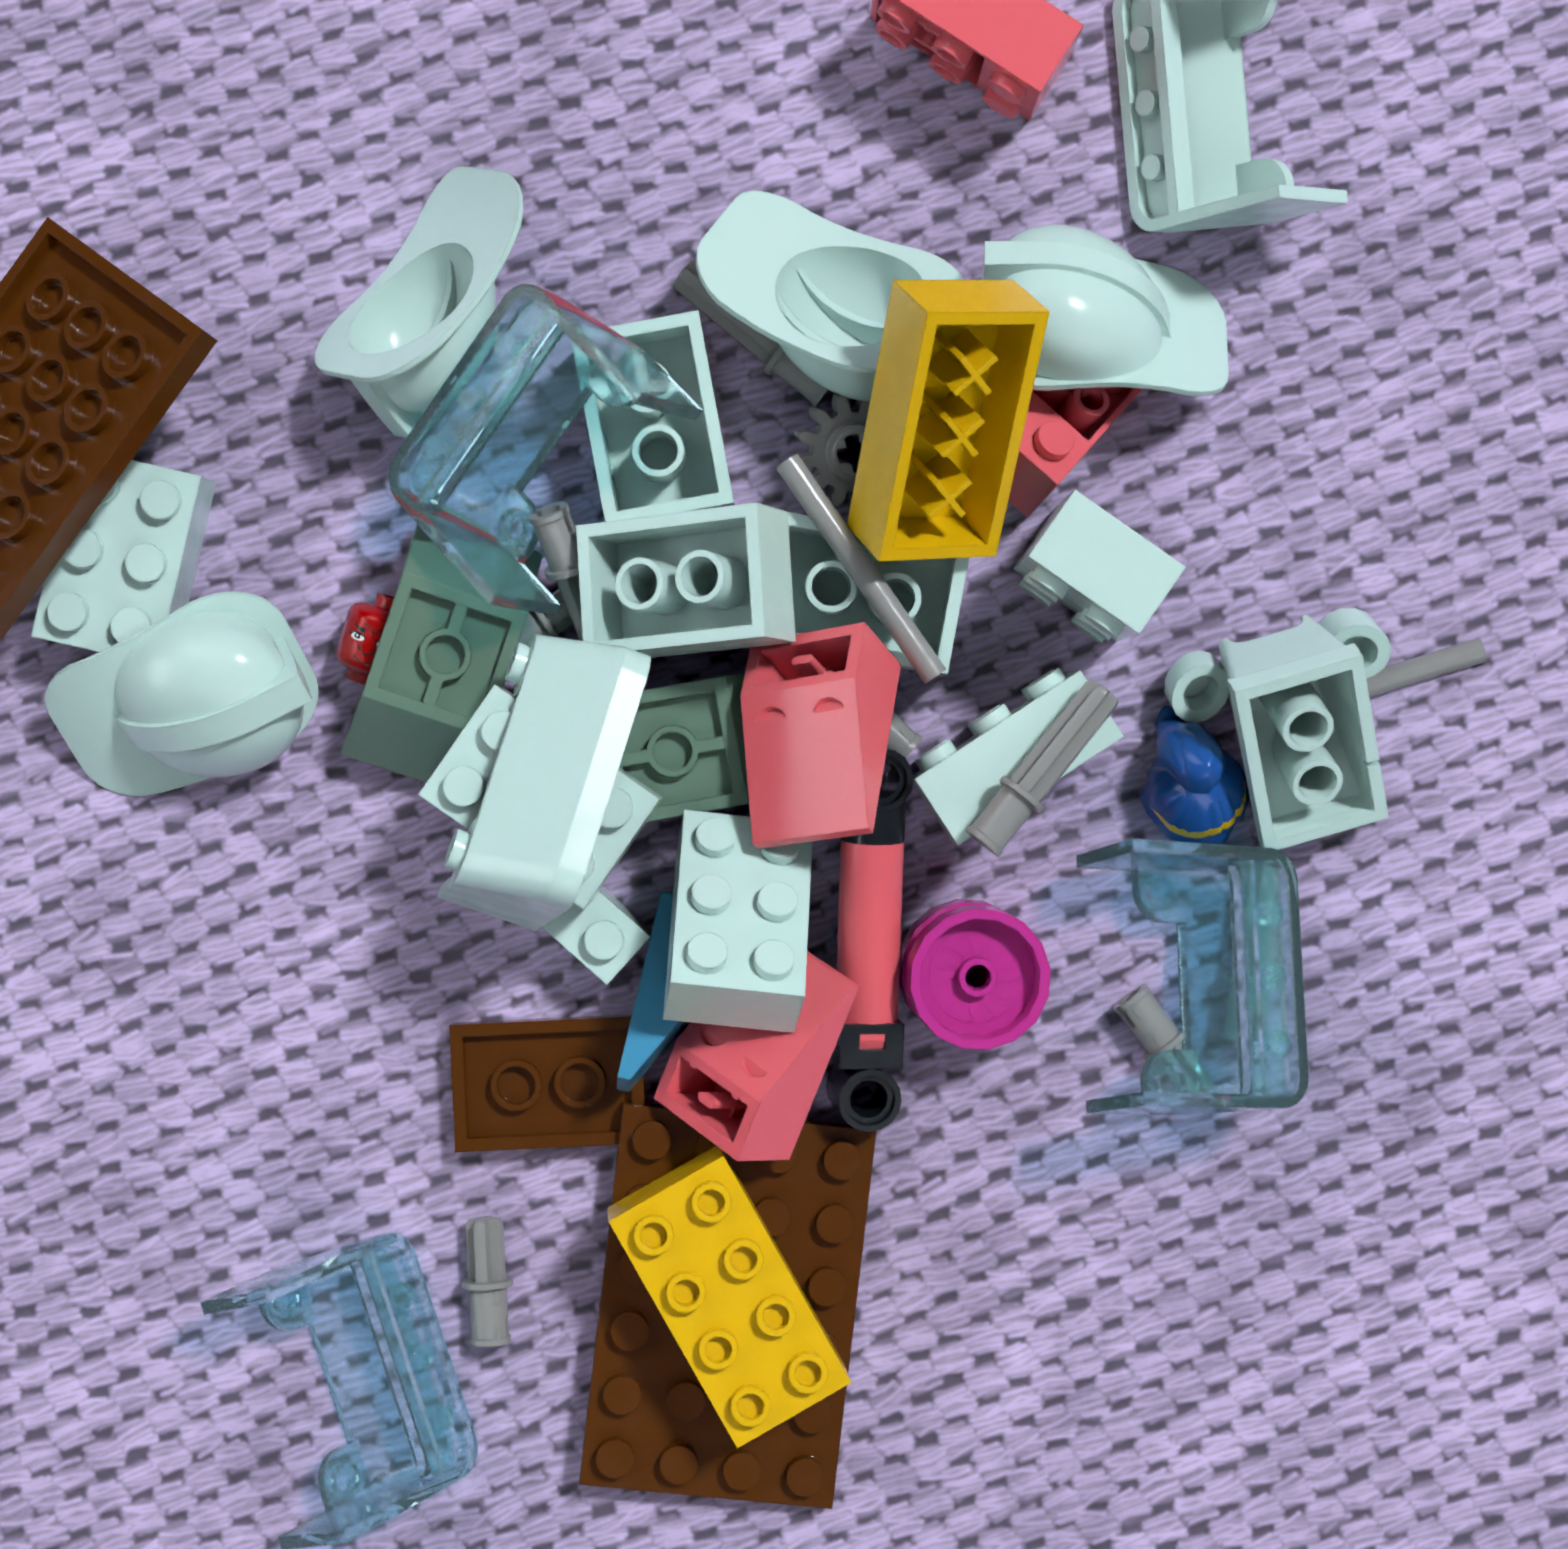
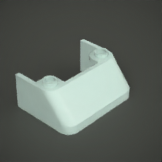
M1277 0L1113 1L1112 16L1129 207L1134 222L1141 229L1149 232L1173 233L1271 224L1348 204L1347 190L1294 186L1293 176L1283 162L1277 159L1260 158L1252 160L1241 37L1255 33L1268 24L1274 14Z
M535 634L526 645L517 643L505 675V680L515 683L513 697L516 700L478 816L470 825L468 832L456 829L449 844L443 867L453 870V873L441 885L437 898L537 931L571 908L587 871L648 677L651 656L622 646Z

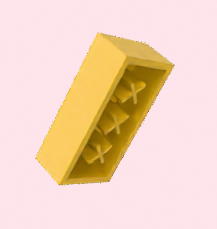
M1014 280L892 281L847 526L878 561L990 557L997 555L1050 313L1049 310Z
M715 1146L607 1208L609 1224L737 1449L852 1383L839 1354L726 1154L719 1147Z

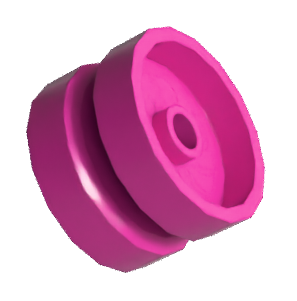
M955 899L930 908L910 926L900 946L899 986L905 1003L937 1037L960 1048L990 1050L1016 1041L1037 1022L1049 998L1051 968L1042 942L1023 921L983 900ZM974 965H983V967L975 970L980 978L973 984L967 983L966 973L969 968Z

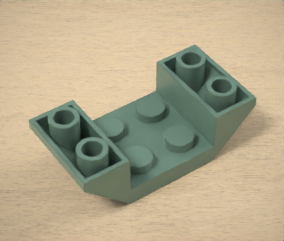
M418 519L380 641L340 752L341 755L423 782L429 780L494 685L504 687L508 664L520 640L528 616L543 556L542 552L446 519L443 520L493 543L499 555Z
M745 673L643 690L619 768L663 797L647 822L683 816L684 810L706 812L749 804L740 699Z

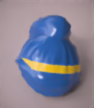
M1165 705L1161 708L1155 721L1157 757L1146 774L1147 781L1140 794L1141 803L1152 821L1165 836L1176 844L1192 851L1216 847L1228 840L1235 824L1245 814L1249 803V791L1245 773L1240 764L1226 750L1222 749L1218 740L1210 735L1204 727L1196 723L1185 722L1176 715L1172 706Z

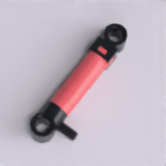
M887 747L885 759L888 775L885 783L880 788L873 833L842 837L840 844L836 970L858 984L859 989L830 1058L835 1065L828 1074L826 1090L828 1099L846 1123L856 1130L866 1132L881 1130L892 1123L899 1113L902 1101L899 1086L885 1069H903L905 1024L898 1019L905 810L906 799L911 793L914 779L912 768L906 758L890 747ZM868 1080L876 1081V1091L870 1101L861 1105L850 1103L851 1093L858 1084Z

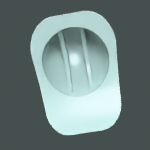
M464 166L456 167L449 171L429 196L412 231L387 268L331 324L317 346L315 364L319 370L325 375L351 380L368 405L394 436L413 440L443 406L462 393L473 380L485 359L496 320L495 279L514 245L523 216V195L520 185L510 173L503 170Z
M756 190L743 192L732 201L701 239L696 251V268L699 279L706 292L716 304L752 329L777 342L787 357L805 375L820 386L850 399L869 402L892 281L963 280L960 273L951 264L932 253L855 232L835 224L787 198Z
M1041 225L1028 228L1016 234L1008 241H985L983 277L980 280H1014L1050 311L1033 390L1051 391L1076 388L1125 387L1202 397L1220 393L1225 388L1229 376L1226 319L1219 302L1198 280L1182 271L1135 259L1125 249L1106 237L1075 226Z
M229 591L195 599L133 636L85 659L67 665L49 681L45 690V706L76 760L90 779L114 793L127 796H149L188 786L209 778H225L246 774L273 762L290 747L295 738L310 721L317 705L319 690L316 675L281 611L263 597L246 592Z

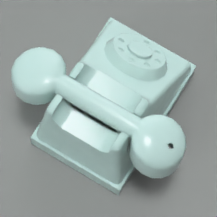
M1340 608L1325 615L1319 623L1312 617L1303 615L1300 617L1301 624L1294 628L1250 641L1232 642L1228 638H1224L1219 642L1221 659L1218 660L1209 652H1189L1176 660L1167 673L1164 692L1176 715L1184 721L1196 723L1211 718L1220 711L1229 697L1243 759L1257 838L1265 854L1389 818L1381 766L1377 761L1380 759L1367 678L1375 676L1385 668L1390 659L1391 645L1375 619L1367 612L1356 608Z

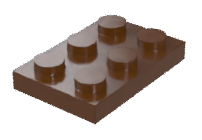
M632 1014L451 1023L449 1025L455 1152L618 1145L623 1101H630L633 1104L641 1105L646 1103L645 1074L630 1092L617 1089V1076Z

